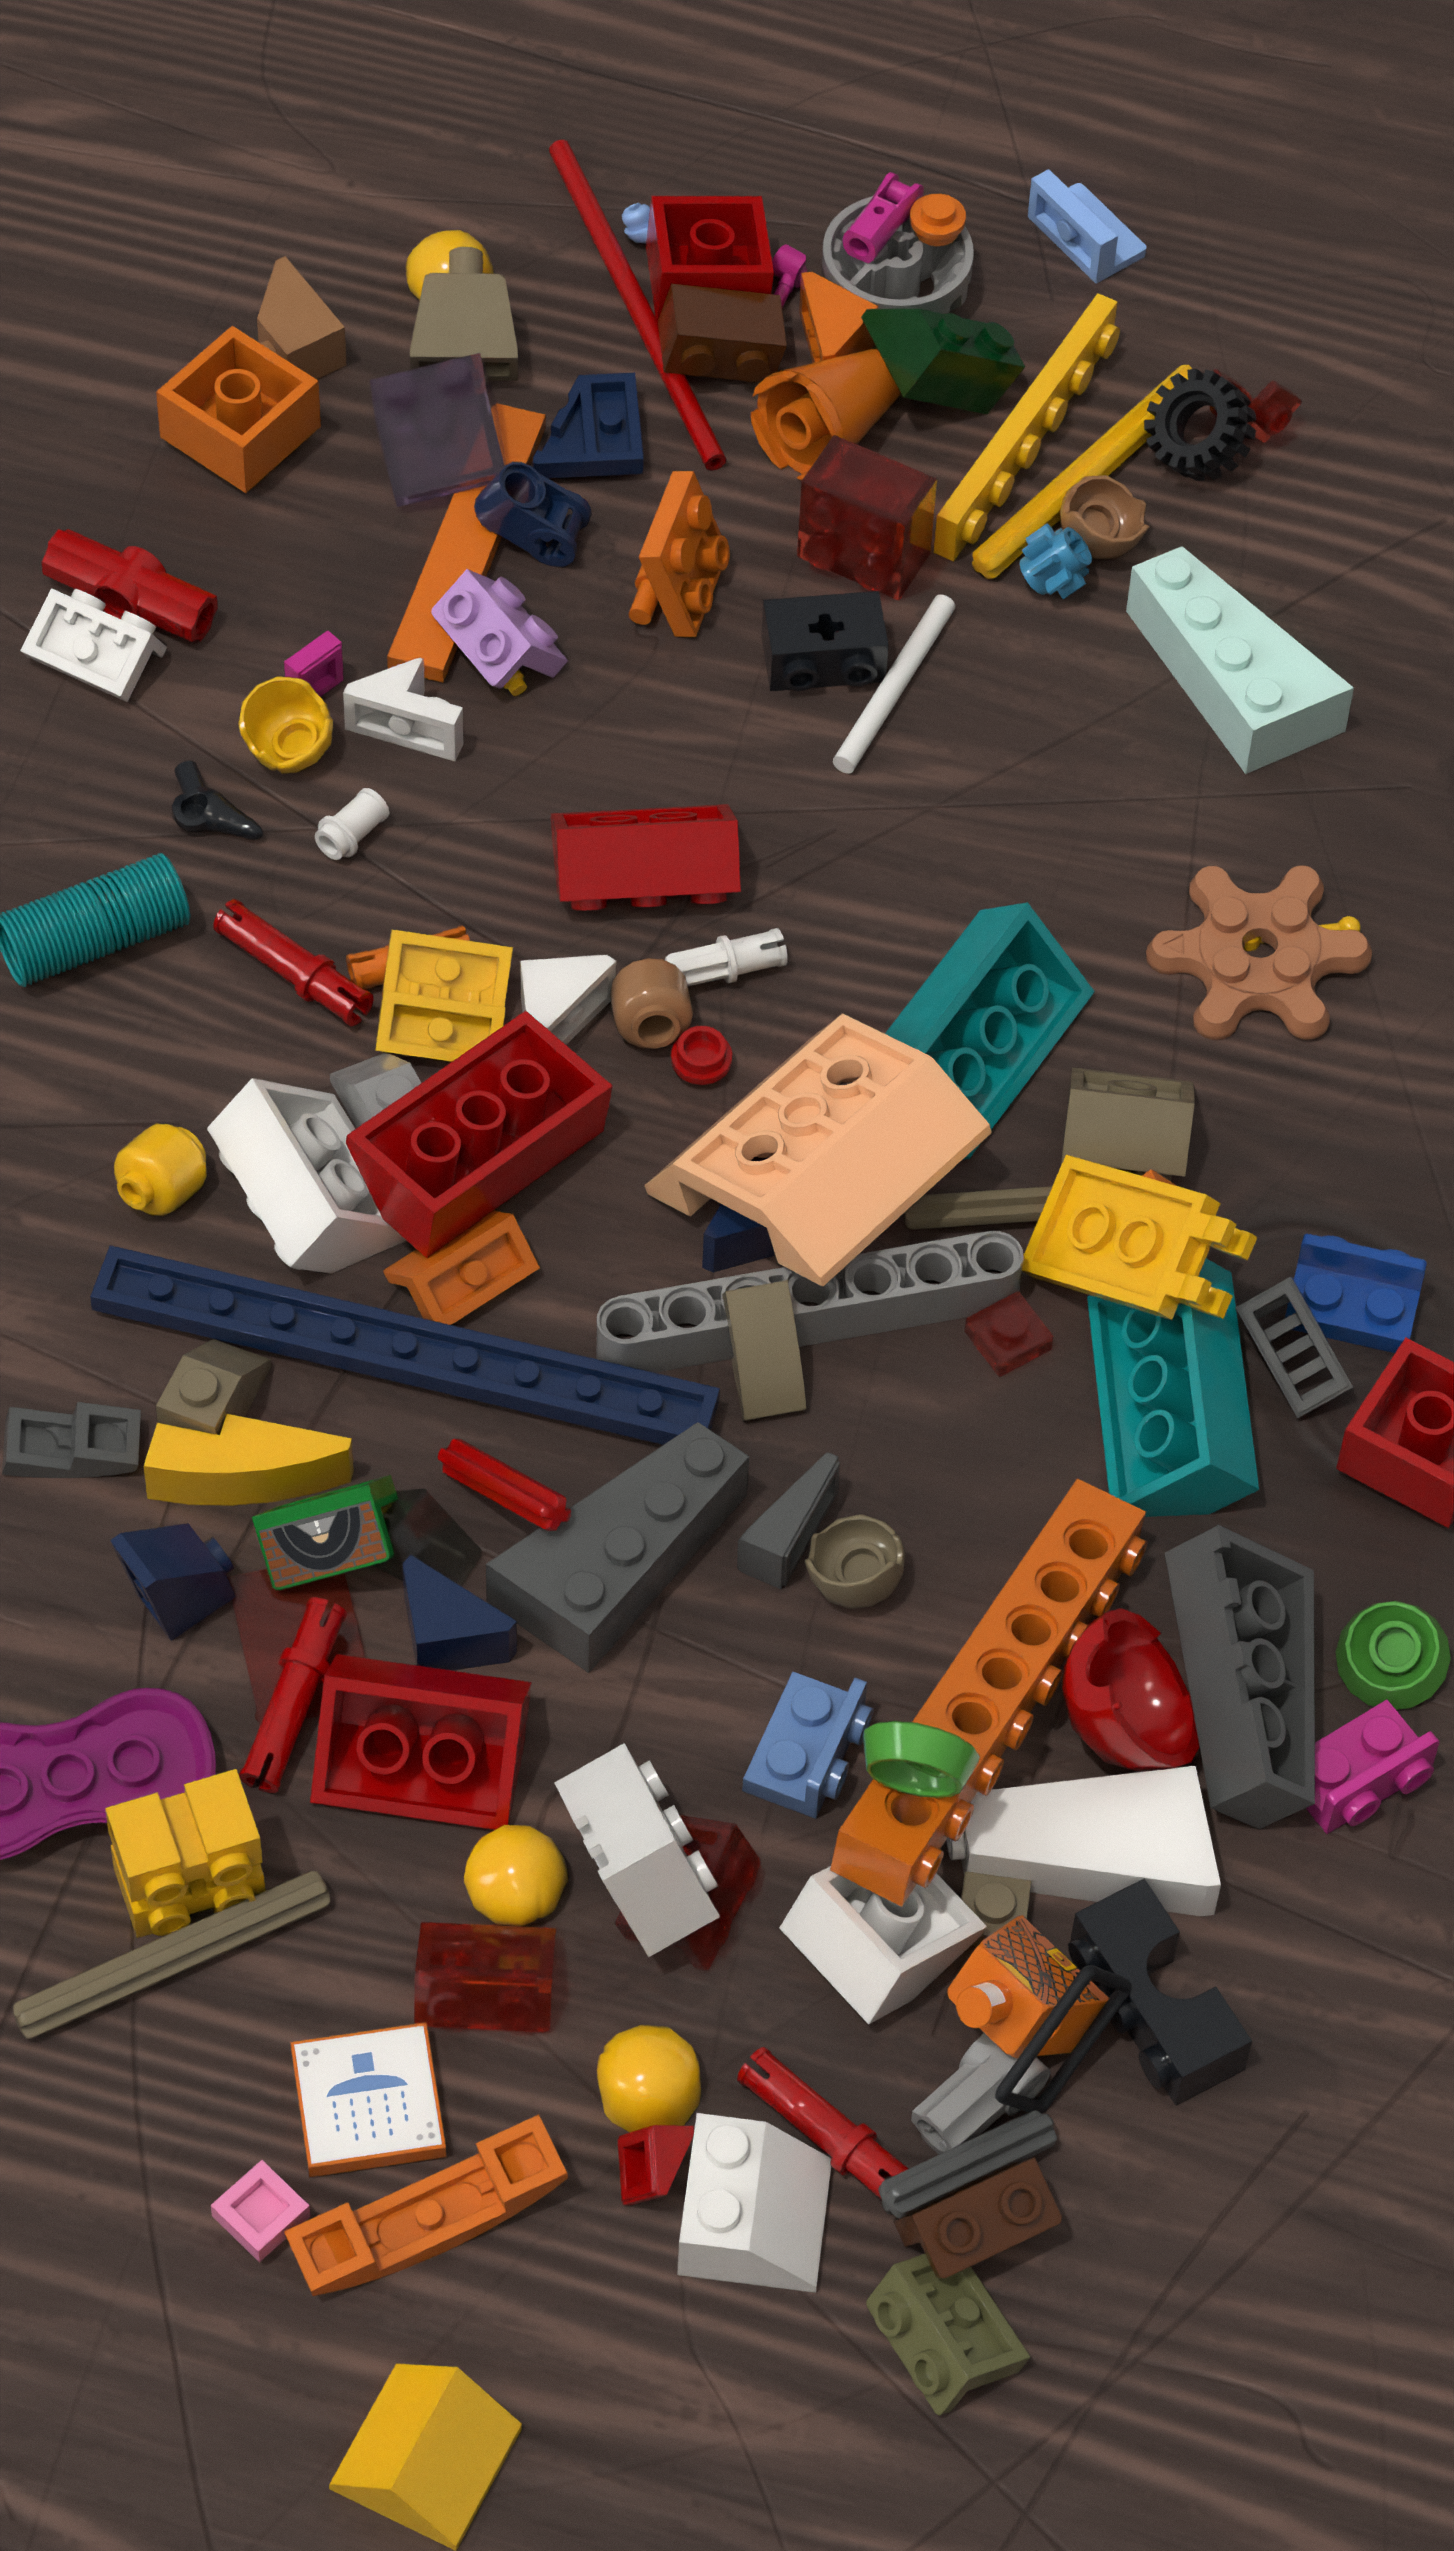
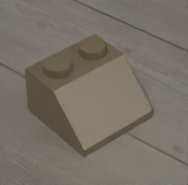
M1072 1067L1061 1162H1063L1065 1155H1070L1112 1168L1134 1170L1135 1174L1140 1176L1152 1169L1169 1181H1171L1172 1175L1185 1177L1195 1105L1194 1082Z

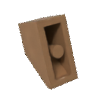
M286 256L276 260L257 317L258 342L315 379H319L346 366L344 325Z

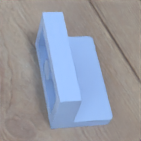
M1049 169L1031 178L1028 218L1096 284L1145 257L1146 245L1082 183H1076L1067 187Z

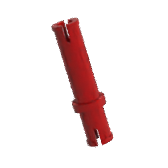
M232 899L225 904L226 908L234 913L233 917L222 909L218 911L213 923L214 931L219 935L225 936L295 985L296 994L305 1001L312 1002L316 1000L343 1019L349 1026H355L362 1021L361 1017L353 1012L355 1008L367 1016L373 1005V994L368 990L362 989L336 971V965H334L335 962L324 954L313 955L246 908L237 899Z
M317 1597L308 1599L306 1610L292 1647L285 1648L279 1659L278 1665L282 1669L281 1675L276 1683L244 1767L239 1772L240 1780L252 1787L265 1763L267 1768L258 1788L259 1791L267 1793L279 1791L281 1779L317 1686L324 1682V1675L330 1666L328 1658L341 1626L346 1621V1610L334 1603L331 1612H328L323 1626H320V1620L328 1603L326 1599Z
M767 2047L759 2048L750 2058L770 2075L768 2079H764L746 2063L741 2067L737 2081L742 2086L749 2088L806 2135L815 2145L832 2157L830 2165L841 2175L851 2173L881 2200L882 2198L878 2191L881 2183L888 2177H893L909 2169L876 2142L877 2133L865 2123L858 2126L855 2125L840 2110L831 2105L772 2055V2052Z

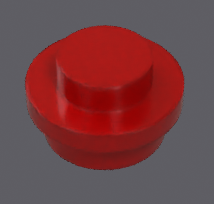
M694 1026L684 1031L673 1044L671 1064L675 1073L689 1083L697 1085L712 1084L721 1080L729 1072L732 1065V1049L728 1041L718 1030L709 1026Z

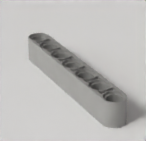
M987 1231L858 1254L823 1287L786 1267L617 1296L606 1301L597 1313L596 1358L653 1373L732 1359L734 1354L722 1294L729 1290L788 1280L799 1347L999 1312L1009 1308L1018 1297L1023 1267V1249L1019 1242L1010 1234L1001 1231ZM984 1270H997L1002 1273L992 1274ZM935 1280L941 1282V1284H928L923 1281ZM864 1291H875V1292H878V1293H880V1294H879V1295H867V1294H864V1293H862V1292H864ZM802 1302H814V1303H817V1304H819V1305H817V1306H806V1305H803V1304H800V1303H802ZM681 1323H690L696 1326L692 1328H682L677 1325ZM619 1334H629L635 1337L630 1339H620L614 1336H617Z

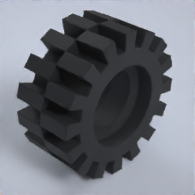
M1198 369L1187 370L1188 380L1178 373L1170 378L1174 385L1173 389L1169 390L1161 385L1156 391L1163 399L1160 404L1150 401L1147 411L1155 416V420L1144 421V430L1153 435L1146 440L1149 447L1156 452L1154 455L1160 461L1184 477L1190 476L1195 481H1204L1206 474L1215 480L1222 477L1220 466L1225 467L1230 472L1239 466L1233 459L1237 452L1245 458L1251 449L1244 445L1243 441L1244 438L1255 440L1256 429L1247 423L1256 421V414L1248 406L1251 404V401L1247 395L1224 377L1205 369L1204 374ZM1213 406L1217 412L1214 429L1202 442L1195 445L1188 444L1184 438V430L1189 418L1201 407Z

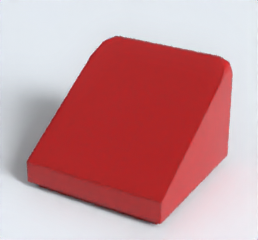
M652 2125L619 2136L618 2154L621 2201H623V2205H635L667 2195L693 2138L694 2126Z

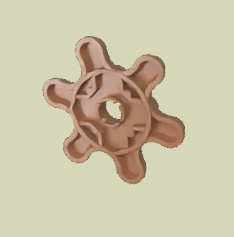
M1303 865L1291 868L1281 879L1279 887L1268 893H1248L1238 888L1222 868L1207 866L1197 872L1191 880L1189 895L1192 901L1203 912V923L1191 930H1167L1158 933L1147 946L1146 959L1150 967L1161 974L1186 973L1197 977L1204 983L1207 990L1206 997L1196 1008L1193 1022L1197 1032L1205 1038L1211 1040L1225 1039L1236 1031L1240 1020L1246 1014L1252 1011L1264 1010L1278 1015L1293 1036L1312 1040L1323 1035L1330 1023V1014L1326 1006L1315 994L1314 988L1316 983L1323 976L1330 973L1354 974L1365 970L1371 963L1372 949L1366 937L1356 930H1329L1319 926L1312 920L1311 913L1323 897L1324 886L1317 872L1311 867ZM1261 937V941L1272 946L1275 952L1268 957L1257 958L1247 954L1243 948L1247 941Z

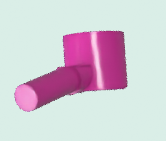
M787 244L781 246L772 259L774 275L780 278L774 295H780L782 309L793 288L800 287L801 273L808 272L805 266L806 255Z

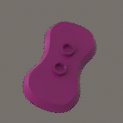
M138 1688L114 1695L79 1716L62 1722L46 1725H20L0 1722V1860L22 1853L61 1830L88 1823H107L105 1811L107 1807L157 1792L161 1800L184 1793V1784L215 1775L216 1759L211 1733L197 1707L189 1699L176 1692L159 1688Z

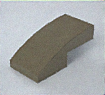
M788 1280L725 1291L722 1296L734 1354L731 1362L743 1422L805 1411L806 1399L802 1365Z

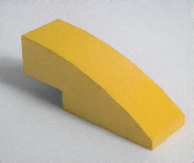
M226 1414L220 1435L157 1423L143 1466L147 1499L187 1505L220 1506L269 1503L315 1494L350 1483L354 1472L352 1438Z

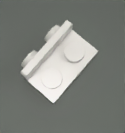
M51 588L20 651L28 658L128 702L151 654L162 658L167 649L153 635L156 626L127 611H124L121 619L105 613L103 610L106 604L103 601L79 589H74L70 597Z

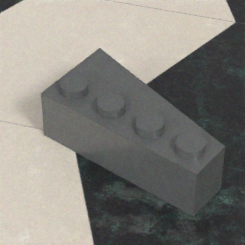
M697 1422L570 1507L571 1517L569 1521L561 1522L556 1531H547L540 1527L486 1564L487 1603L516 1620L518 1625L590 1673L745 1499L748 1488L749 1456Z
M1217 1525L1165 1552V1559L1210 1807L1252 1827L1261 1829L1315 1804L1314 1570L1225 1527Z

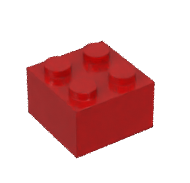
M651 196L646 252L656 323H658L671 283L771 294L774 270L762 196Z
M1405 1337L1346 1427L1336 1469L1447 1528H1450L1454 1522V1362Z

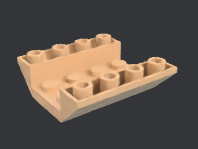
M842 1013L810 1038L646 1183L645 1188L648 1195L690 1217L706 1202L713 1199L763 1225L768 1230L778 1264L823 1287L985 1140L992 1131L987 1120L931 1056ZM841 1082H853L847 1085H839ZM754 1157L768 1158L762 1161H751Z

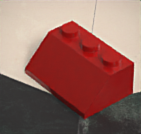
M728 804L551 813L557 894L560 902L571 901V909L573 910L604 909L607 907V899L631 898V906L634 907L663 906L667 904V896L691 895V903L714 904L727 901V893L741 892L738 820Z
M336 1654L324 1675L310 1803L493 1830L503 1825H509L525 1743L532 1682Z

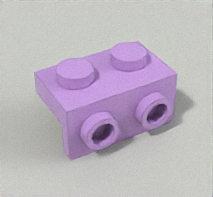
M466 569L432 608L431 613L488 683L496 688H502L522 665L554 678L568 662L554 644L558 639L554 630L535 615L530 616L522 607L526 600L524 595L516 586L503 577H499L494 581Z

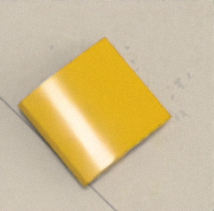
M391 930L375 1051L452 1062L503 1027L506 1009L504 1006L513 947Z

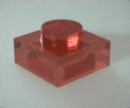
M1019 1291L966 1318L964 1332L998 1377L1052 1350L1053 1335Z

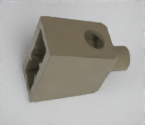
M473 247L454 248L449 252V273H429L425 275L410 346L411 380L518 381V348L506 279L501 274H483V253L479 249Z

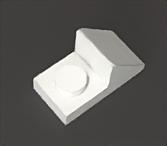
M422 658L410 660L348 683L343 692L345 730L451 761H456L463 746V707L450 704L438 697L424 696V659Z

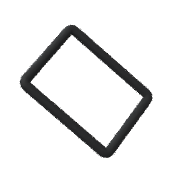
M1093 1965L1084 1967L995 2092L996 2100L1001 2104L1023 2111L1031 2112L1037 2110L1041 2114L1044 2113L1130 1994L1131 1982L1124 1977ZM1093 1980L1116 1989L1038 2100L1013 2093L1012 2091L1088 1983Z

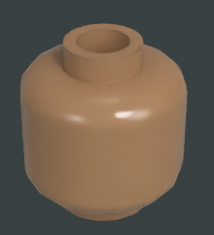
M647 958L627 965L613 979L610 999L618 1033L628 1043L639 1048H661L674 1043L684 1031L690 1028L693 1009L685 975L675 964L663 959Z

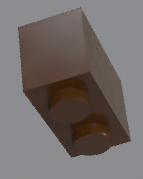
M671 283L658 319L664 373L762 382L767 376L777 372L787 347L780 295Z

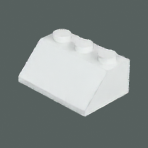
M252 1078L208 1126L207 1130L220 1150V1160L236 1176L248 1196L246 1200L249 1208L263 1221L275 1241L274 1248L277 1255L291 1268L333 1274L407 1241L383 1220L346 1145V1136L355 1130V1127L334 1094Z

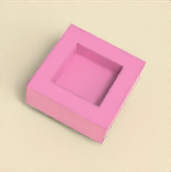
M263 2160L257 2163L211 2204L212 2217L259 2263L286 2239L284 2231L305 2222L311 2217L310 2205Z

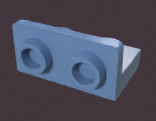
M792 1672L745 1773L742 1791L816 1819L825 1798L829 1797L836 1800L841 1792L849 1769V1762L844 1761L843 1758L850 1743L860 1746L863 1742L864 1729L870 1726L874 1708L865 1705L868 1682L854 1678L847 1692Z

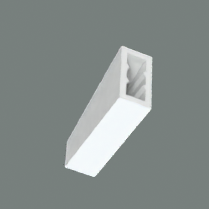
M1196 1766L994 1789L987 1796L977 1792L971 1801V1804L974 1805V1811L964 1833L956 1842L949 1838L946 1839L950 1859H961L964 1874L967 1871L1030 1880V1893L1098 1902L1145 1878L1167 1912L1201 1917L1215 1914L1221 1883Z

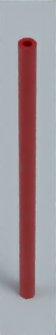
M566 140L555 141L549 147V153L706 469L711 471L717 470L726 463V456L686 376L683 374L664 373L659 329L655 314L569 142Z

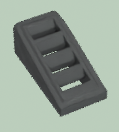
M1292 1277L1235 1307L1297 1418L1354 1388ZM1291 1302L1296 1313L1264 1330L1259 1319ZM1303 1323L1308 1334L1276 1352L1271 1341ZM1315 1345L1321 1356L1288 1374L1283 1362ZM1327 1367L1333 1378L1300 1396L1295 1384Z
M826 1452L746 1530L738 1540L737 1568L739 1571L776 1588L782 1589L783 1586L786 1587L809 1546L812 1535L816 1533L838 1494L840 1473L838 1456Z

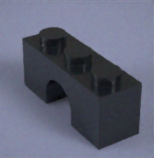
M1144 1878L1075 1913L1068 1951L1072 1962L1080 1970L1088 1965H1093L1124 1977L1131 1982V1992L1111 2019V2023L1119 2033H1129L1140 2050L1139 2061L1147 2079L1157 2089L1164 2087L1177 2106L1244 2071L1252 2040L1216 1986L1196 1997L1177 1999L1161 1993L1151 1983L1149 1979L1150 1974L1174 1962L1180 1931ZM1096 1982L1098 1987L1109 1998L1116 1990L1112 1987Z

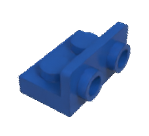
M1305 1234L1301 1244L1294 1280L1326 1338L1396 1353L1405 1337L1410 1339L1427 1262L1423 1259L1410 1257L1399 1250H1379L1349 1243L1337 1236L1328 1235L1321 1237ZM1291 1302L1287 1305L1285 1318L1296 1313ZM1303 1323L1292 1329L1308 1333Z

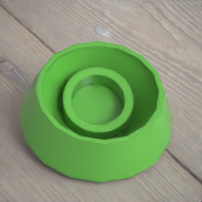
M1400 1601L1374 1603L1356 1613L1341 1631L1335 1652L1338 1673L1353 1695L1373 1707L1387 1699L1396 1710L1413 1708L1432 1697L1445 1681L1451 1660L1448 1637L1438 1621L1419 1606Z
M888 1721L878 1722L864 1729L863 1744L866 1771L874 1780L899 1792L920 1797H952L962 1791L979 1763L980 1755L972 1744L955 1734L936 1727L914 1722Z

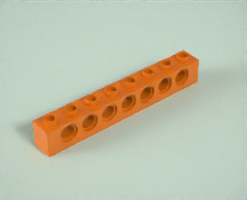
M1078 1478L1076 1479L912 1721L945 1730L972 1744L980 1755V1759L960 1793L952 1797H920L899 1792L873 1779L838 1831L830 1871L901 1907L917 1884L924 1888L929 1886L943 1859L944 1852L940 1848L947 1838L956 1842L964 1833L974 1811V1805L971 1804V1801L977 1792L987 1796L994 1787L1004 1765V1759L1000 1757L1007 1747L1016 1751L1023 1743L1033 1722L1034 1715L1030 1712L1035 1704L1038 1702L1046 1706L1052 1699L1063 1674V1670L1059 1668L1064 1660L1068 1658L1072 1645L1088 1626L1094 1615L1100 1617L1104 1613L1109 1612L1119 1591L1120 1584L1116 1581L1120 1575L1124 1573L1132 1576L1138 1568L1148 1544L1147 1541L1140 1538L1146 1511Z

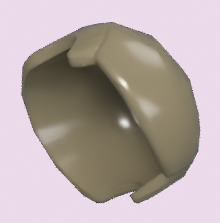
M859 1514L839 1518L820 1533H814L811 1537L808 1559H805L804 1562L811 1581L828 1602L848 1609L874 1606L892 1594L903 1576L906 1554L901 1537L886 1522Z

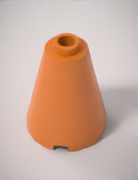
M870 349L777 371L767 376L755 387L753 396L758 394L757 409L751 412V423L759 445L773 464L781 470L789 465L795 471L801 473V475L796 477L797 479L803 481L818 480L838 467L897 400L901 392L879 350Z

